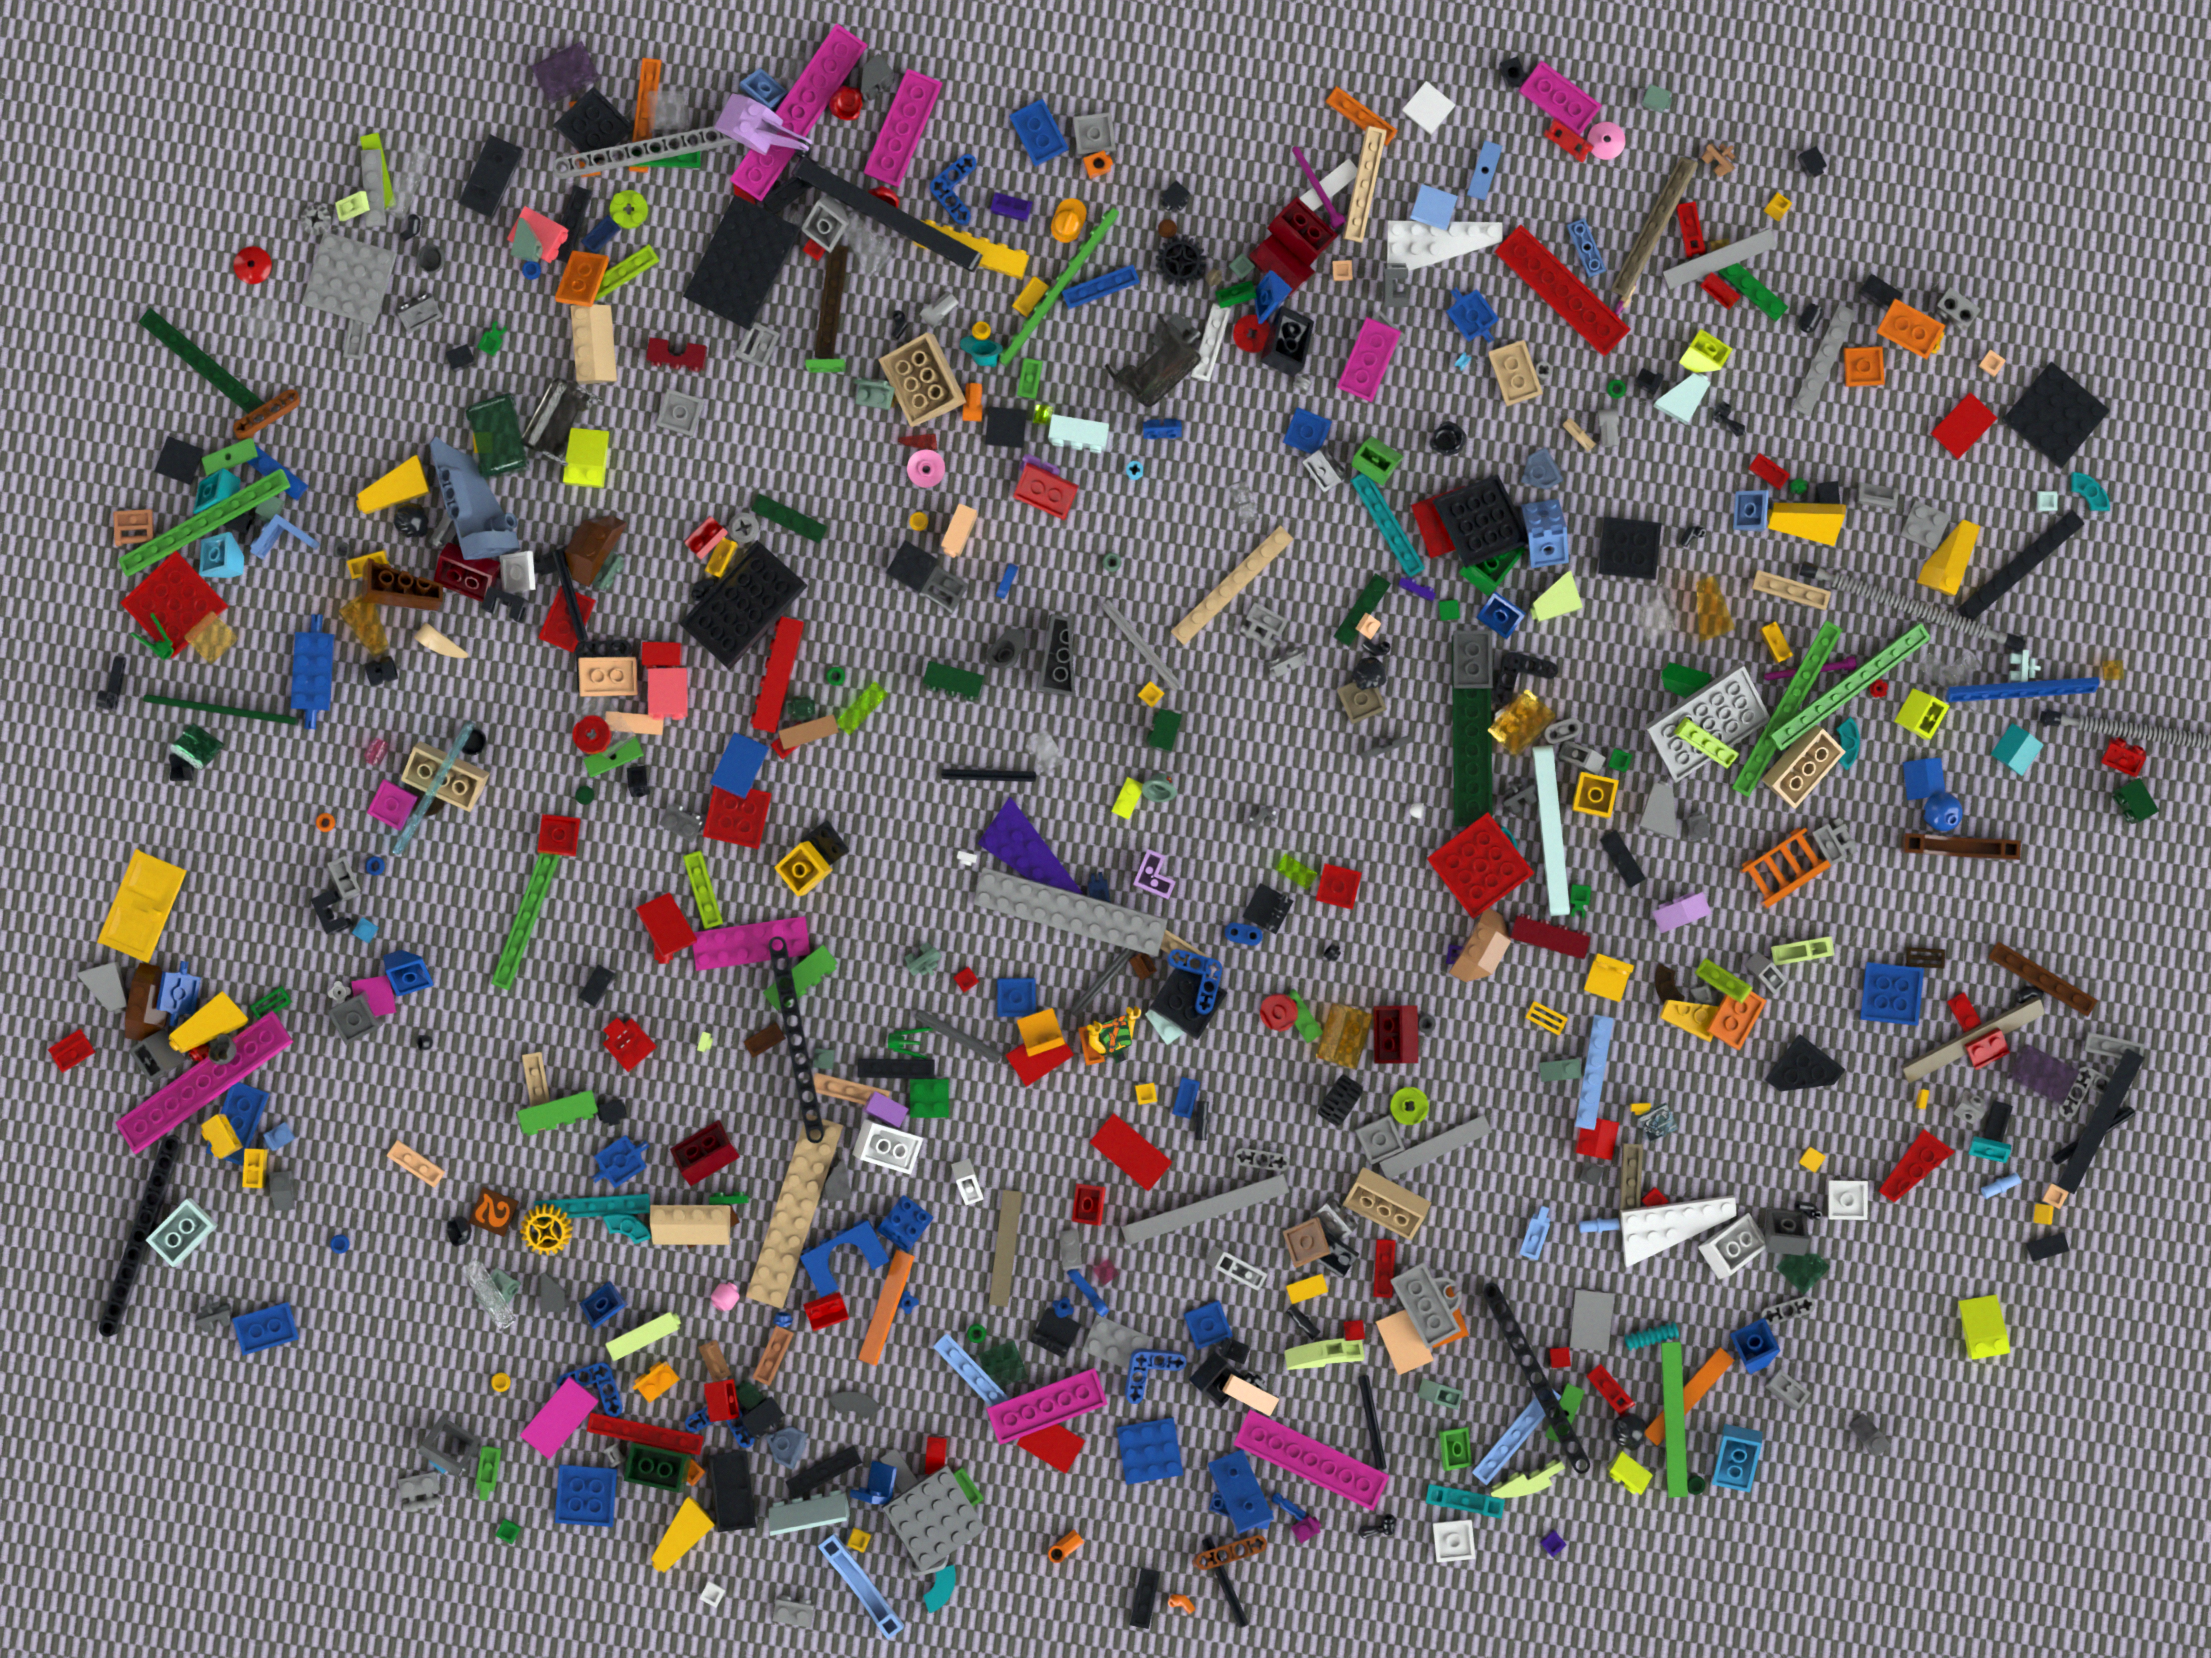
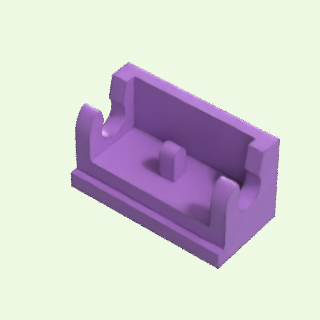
M874 1091L873 1094H870L862 1111L893 1128H899L908 1108Z

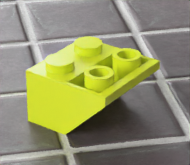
M1913 688L1894 722L1927 741L1932 738L1950 706L1934 696Z
M1621 1450L1606 1467L1610 1471L1608 1475L1618 1483L1622 1480L1625 1483L1624 1487L1634 1495L1636 1493L1642 1495L1653 1476Z

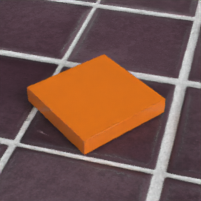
M1883 346L1843 349L1846 387L1885 384Z

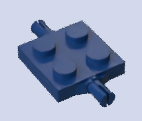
M1457 287L1450 291L1457 301L1454 306L1446 311V314L1466 341L1469 343L1475 337L1483 335L1488 344L1494 341L1495 338L1488 330L1499 321V318L1480 292L1476 289L1470 294L1462 296Z
M180 961L179 972L170 973L163 971L156 1010L167 1011L171 1014L169 1024L171 1026H178L179 1015L195 1014L201 977L191 976L187 973L189 963L187 961Z
M627 1135L623 1136L594 1156L599 1164L600 1171L591 1176V1178H596L593 1180L596 1183L605 1177L614 1188H617L647 1168L642 1159L641 1152L649 1148L650 1145L645 1140L638 1146H635Z

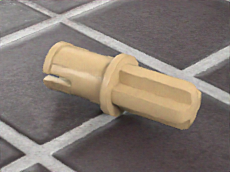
M1572 418L1567 419L1563 423V427L1574 437L1573 440H1577L1587 452L1596 445L1585 433L1586 430H1582Z

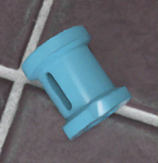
M1132 461L1127 465L1126 474L1130 479L1138 480L1142 477L1143 466L1140 462ZM1134 466H1137V470L1140 471L1136 472V475H1133L1132 471L1130 470L1133 469Z

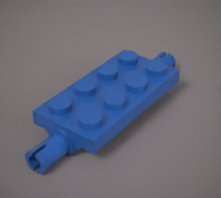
M311 614V630L308 633L295 632L291 709L304 710V729L316 730L317 713L321 710L330 711L335 634L322 632L323 615Z

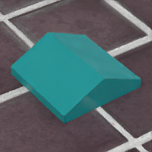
M2011 723L1990 755L2018 775L2023 776L2044 745L2029 732Z

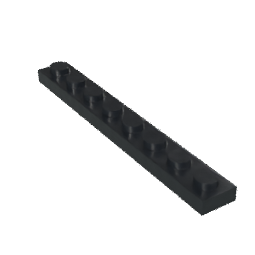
M2072 509L1956 609L1962 617L1967 618L1966 622L1968 618L1972 622L2085 523Z

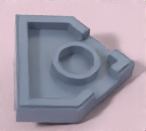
M1546 447L1528 456L1521 480L1522 483L1548 490L1564 481L1558 466Z
M788 1426L778 1432L765 1436L773 1453L774 1461L794 1470L797 1461H800L807 1442L805 1441L808 1433L793 1426Z

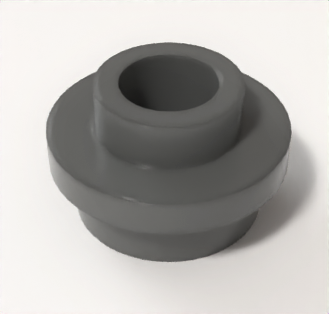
M1424 1014L1418 1018V1030L1420 1032L1430 1033L1435 1029L1436 1021L1433 1016ZM1424 1020L1429 1021V1027L1425 1028L1423 1026Z

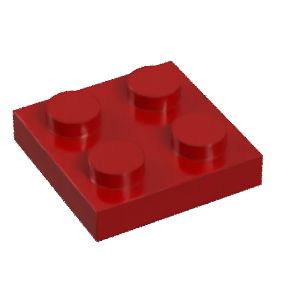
M542 814L537 852L576 857L580 818Z
M1324 863L1315 901L1353 910L1362 872Z

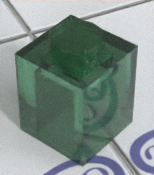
M743 1380L735 1387L738 1390L736 1392L737 1398L748 1411L765 1398L751 1380L747 1383Z

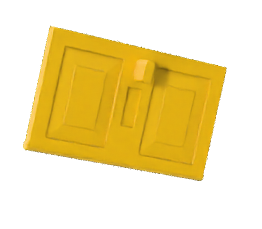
M135 849L97 943L104 944L149 963L187 870Z

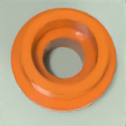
M322 813L316 819V826L322 832H329L335 826V819L329 813ZM324 819L329 820L328 826L323 825Z

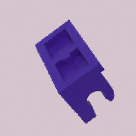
M995 192L990 211L992 214L1028 223L1033 202Z

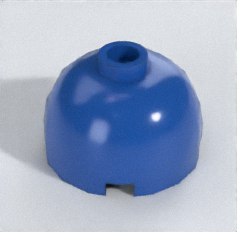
M1948 792L1933 795L1924 806L1925 816L1923 815L1925 822L1937 831L1952 830L1962 820V805L1955 796Z

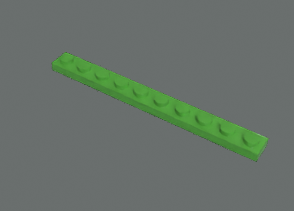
M1112 208L1111 211L1107 210L1101 218L1103 222L1099 227L1096 225L1090 232L1091 238L1088 242L1084 241L1078 249L1080 253L1077 257L1073 256L1067 264L1069 267L1066 272L1062 271L1056 278L1057 284L1054 288L1051 286L1045 293L1046 299L1043 303L1039 302L1033 310L1035 312L1031 318L1027 317L1022 324L1023 330L1020 334L1016 332L1011 339V346L1008 349L1005 347L999 355L1001 358L1000 364L1005 367L1009 365L1061 295L1062 291L1118 218L1119 211Z
M279 469L120 557L118 560L125 576L129 577L288 489L291 486L284 470Z
M1825 620L1731 787L1732 789L1746 797L1750 796L1777 748L1769 734L1797 713L1843 629Z
M1922 623L1914 625L1771 732L1769 736L1778 750L1782 751L1929 641L1931 637Z

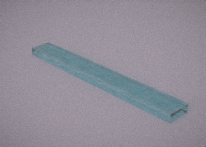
M469 720L461 729L392 852L400 855L407 847L475 727L474 722Z

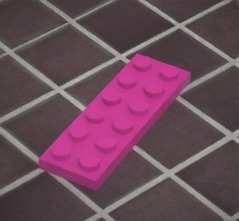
M907 68L863 172L864 175L899 189L941 90L942 82Z
M805 916L693 932L697 938V943L693 944L696 971L770 961L769 942L776 936L785 939L789 958L811 954ZM776 939L773 941L772 947L775 950H781L783 943L781 940Z
M1095 1368L993 1405L986 1408L998 1444L1001 1445L1108 1405L1097 1372Z

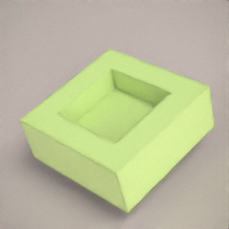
M702 1032L697 1048L698 1051L706 1052L707 1049H711L713 1038H711L710 1033Z

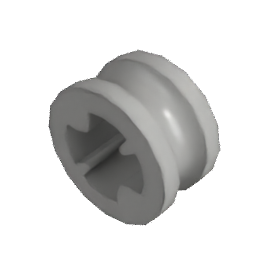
M1540 362L1535 367L1537 378L1546 380L1551 376L1552 367L1548 362ZM1540 366H1542V368L1547 367V368H1548V370H1547V373H1548V374L1545 375V374L1543 373V374L1540 375V374H1539L1540 369H1538V368H1539Z
M1296 376L1297 381L1293 382V386L1308 392V386L1312 382L1301 376Z

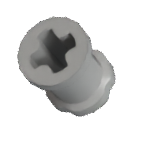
M618 1442L603 1450V1453H606L611 1462V1468L626 1460V1457H623L618 1448Z

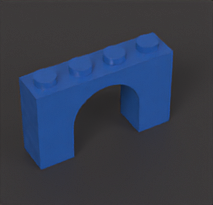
M864 1219L853 1223L854 1228L850 1230L844 1228L836 1233L837 1237L831 1240L830 1237H827L819 1242V1247L814 1249L811 1246L802 1251L804 1255L800 1256L821 1298L839 1289L828 1264L829 1255L837 1245L851 1243L859 1247L872 1270L890 1261L869 1220L864 1221Z

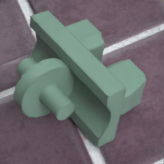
M928 942L920 947L924 955L918 959L914 953H910L905 957L906 967L913 977L918 973L923 976L928 972L931 976L935 975L932 969L938 966L936 961L942 958L935 947L933 948Z

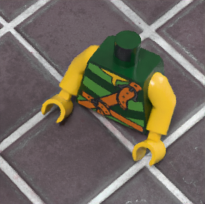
M1134 1006V1010L1131 1007L1126 1008L1128 1016H1118L1103 1023L1094 1021V1026L1091 1024L1087 1025L1090 1046L1102 1056L1112 1054L1115 1064L1126 1060L1123 1049L1132 1045L1135 1021L1141 1015V1010L1137 1006Z

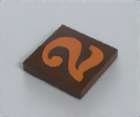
M483 1187L469 1223L505 1237L519 1201Z

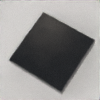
M989 406L985 445L1023 449L1027 410Z
M167 436L154 472L191 485L204 449Z

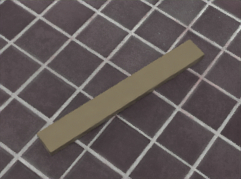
M1680 157L1611 288L1613 293L1629 297L1698 166L1696 161Z
M2036 996L1901 1065L1907 1082L1911 1083L1968 1054L1964 1046L1965 1044L1996 1028H1999L2002 1034L2005 1035L2046 1014L2040 998Z

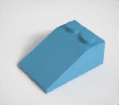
M1724 1424L1712 1485L1745 1492L1751 1491L1762 1447V1431Z

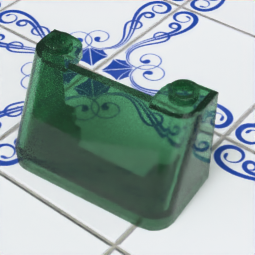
M511 392L470 404L468 409L465 410L467 420H471L481 464L478 465V471L480 476H484L485 480L531 470L525 455L526 450L523 446L517 410L514 408L516 406L515 397Z

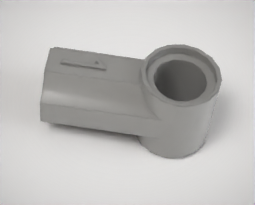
M947 291L936 302L925 307L919 315L933 329L944 320V316L952 311L959 302Z
M1618 409L1598 410V425L1601 428L1602 447L1618 446Z

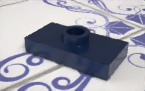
M607 215L581 240V243L591 253L597 254L621 228Z

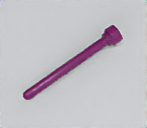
M1294 146L1292 152L1329 213L1332 228L1340 227L1346 223L1344 216L1336 212L1298 146Z
M1846 656V659L1842 661L1823 664L1820 672L1838 669L1848 670V672L1857 669L1855 656ZM1798 668L1766 673L1764 679L1769 681L1794 677Z

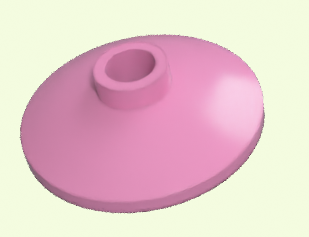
M1601 122L1592 127L1587 141L1594 146L1591 153L1595 157L1610 160L1617 157L1624 149L1625 135L1618 125L1612 122ZM1608 136L1610 142H1605L1603 138Z
M920 450L909 459L907 473L915 485L930 488L937 485L943 479L945 463L938 453L932 450ZM925 466L930 468L928 473L923 472Z

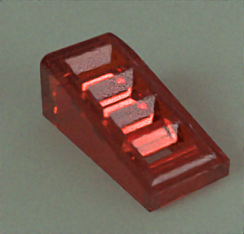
M936 434L898 438V443L903 446L938 451Z

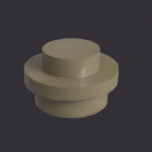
M1215 268L1210 270L1205 279L1210 287L1217 286L1222 281V271Z

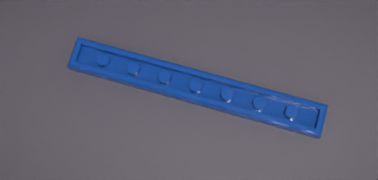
M2099 677L1955 686L1948 688L1945 700L1949 703L2095 693L2100 681Z

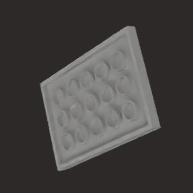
M1739 663L1646 724L1645 728L1672 780L1677 783L1712 760V758L1674 733V730L1685 717L1731 747L1768 723L1770 716L1745 666Z

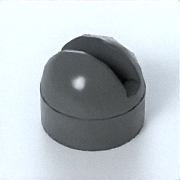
M345 542L338 543L334 548L335 554L340 558L348 556L351 551L350 546ZM339 547L347 548L348 551L339 550Z

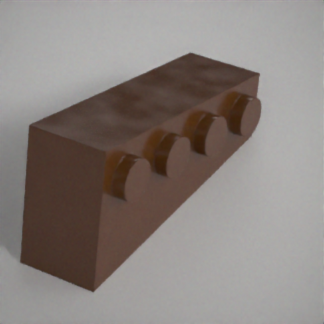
M370 558L366 560L363 565L362 602L438 611L443 603V584L420 576L415 577L407 571L393 569L390 565L374 562L375 560Z

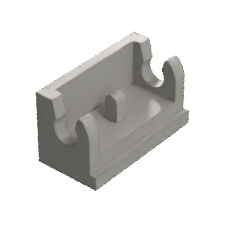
M1859 482L1856 503L1894 510L1897 507L1899 489Z
M1780 1369L1772 1375L1773 1378L1764 1387L1793 1410L1800 1409L1811 1393Z

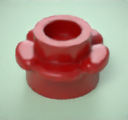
M1876 679L1869 686L1871 695L1875 698L1886 696L1888 690L1887 683L1881 679Z

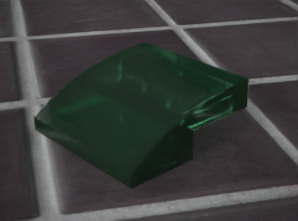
M193 723L184 730L179 739L172 743L169 750L201 771L216 757L225 744Z
M1015 1341L978 1354L984 1372L999 1388L1028 1377Z

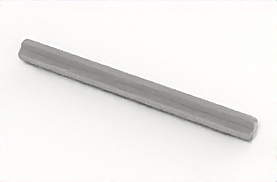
M1110 600L1105 601L1102 604L1103 610L1172 690L1177 691L1182 686L1180 681Z

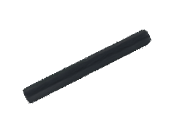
M561 549L555 550L552 554L577 640L583 642L588 640L566 560Z
M942 769L941 778L945 780L1035 782L1036 772Z
M2127 1107L2116 1114L2106 1134L2135 1116L2134 1109ZM2079 1139L2052 1155L2051 1159L2054 1164L2059 1165L2070 1158Z
M1362 1375L1358 1379L1377 1470H1384L1387 1466L1368 1375Z
M1211 1537L1202 1540L1205 1551L1216 1548ZM1217 1552V1559L1221 1561L1220 1556ZM1224 1566L1214 1567L1215 1574L1239 1628L1247 1626V1618Z

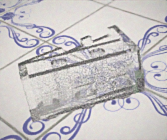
M851 212L847 217L849 224L844 230L843 235L869 281H871L896 253L888 243L856 214Z

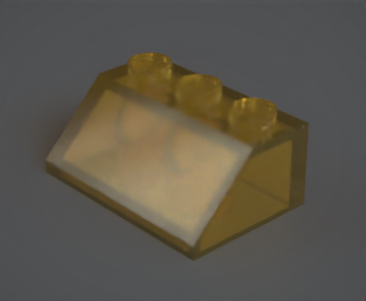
M1526 689L1488 729V732L1517 760L1556 718L1555 713Z
M1332 1002L1316 1058L1357 1070L1373 1015Z

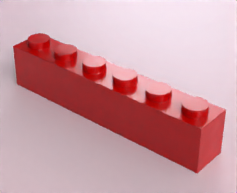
M781 616L780 620L776 621L774 631H777L776 638L771 640L769 648L772 650L771 657L766 659V676L762 675L760 686L763 687L762 692L757 694L755 705H758L757 711L752 713L750 721L754 729L773 734L777 733L805 624L803 621Z

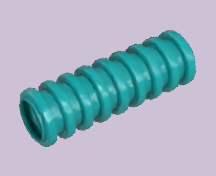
M1671 1322L1670 1325L1666 1323L1665 1326L1660 1325L1658 1328L1655 1326L1654 1329L1648 1328L1647 1331L1645 1329L1642 1332L1636 1331V1334L1632 1332L1629 1336L1625 1334L1624 1340L1627 1349L1632 1351L1633 1348L1636 1350L1638 1347L1643 1348L1644 1345L1649 1346L1651 1343L1655 1345V1342L1661 1343L1662 1340L1664 1342L1667 1339L1673 1340V1337L1677 1339L1679 1338V1332L1676 1323Z

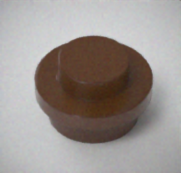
M1170 219L1162 220L1158 225V232L1163 238H1172L1177 232V225Z

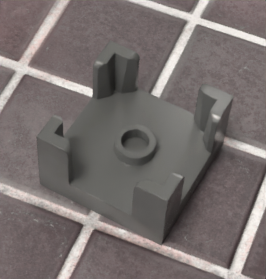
M1383 263V303L1385 307H1408L1406 293L1393 292L1396 291V279L1408 278L1406 263Z
M366 991L327 1011L345 1045L383 1025L380 1017H375L367 1002L369 996Z

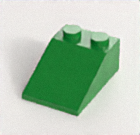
M1524 547L1515 549L1467 569L1463 566L1458 573L1486 596H1489L1526 549Z

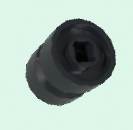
M391 655L380 658V662L373 660L365 663L367 677L372 687L383 684L384 680L390 682L398 679L397 669Z

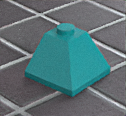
M222 468L199 482L193 513L198 514L239 492L241 479Z

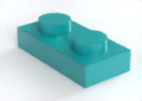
M1974 1136L1968 1149V1155L2006 1163L2012 1145Z

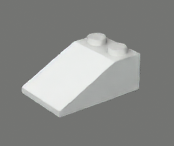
M864 1118L852 1155L861 1160L911 1175L923 1138Z
M1747 1213L1710 1237L1698 1248L1718 1279L1731 1276L1763 1251L1766 1245L1764 1235L1751 1215Z

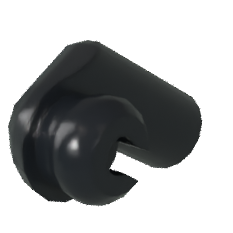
M896 310L892 314L896 327L891 336L899 340L906 330L908 323L905 314L900 310Z
M709 577L694 584L691 597L695 601L702 600L706 588L715 586L713 578Z
M1368 639L1361 645V647L1375 657L1386 655L1391 648L1390 644L1386 641L1374 645Z

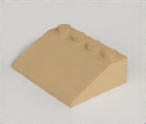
M927 332L878 359L891 387L895 388L894 393L910 427L945 414L966 403L965 397L934 334Z

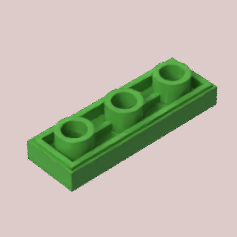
M248 438L203 457L202 462L206 476H210L222 468L227 470L258 457L254 440Z
M634 737L583 760L592 778L644 756L637 737Z
M1566 1383L1559 1403L1563 1410L1568 1411L1566 1417L1571 1425L1585 1390ZM1557 1407L1552 1418H1557L1560 1415V1410ZM1549 1424L1545 1437L1560 1443L1551 1424ZM1565 1424L1558 1427L1560 1435H1566L1569 1431V1427Z

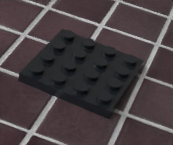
M2051 361L2002 421L2061 469L2109 413L2110 409Z
M1498 474L1439 496L1432 501L1466 569L1528 545V533Z

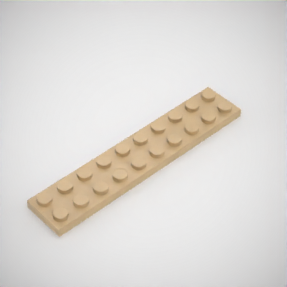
M806 1114V1117L809 1120H815L817 1118L816 1116ZM822 1119L824 1137L819 1143H812L808 1140L803 1123L746 1295L748 1298L781 1309L784 1307L844 1126L826 1119ZM813 1129L810 1131V1136L812 1139H819L821 1132L818 1129Z

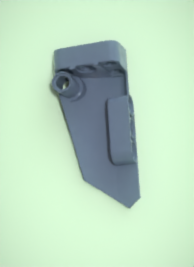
M435 436L429 445L447 514L450 519L454 520L464 560L496 557L520 550L517 534L513 532V529L518 525L517 518L510 512L504 514L473 457L452 448Z

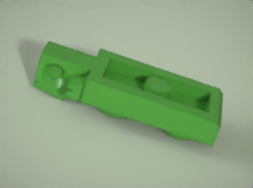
M482 1446L476 1479V1489H481L479 1500L487 1501L489 1492H494L502 1448Z

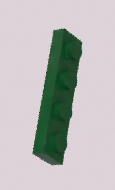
M760 493L751 509L752 512L818 544L821 543L828 529V526Z
M1375 573L1333 638L1349 648L1359 633L1355 628L1365 613L1372 614L1391 583Z

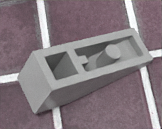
M1214 1245L1205 1260V1263L1257 1291L1260 1290L1268 1275Z

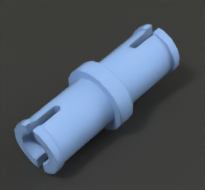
M2015 1172L2003 1179L1998 1178L1996 1182L1982 1187L1981 1192L1985 1199L2000 1192L2004 1193L2006 1189L2020 1184V1177Z
M1596 1218V1220L1579 1221L1580 1233L1595 1231L1602 1233V1231L1619 1230L1618 1218Z

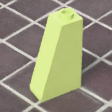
M670 1311L606 1343L607 1349L613 1361H616L680 1329L679 1324H681L677 1313L673 1314Z

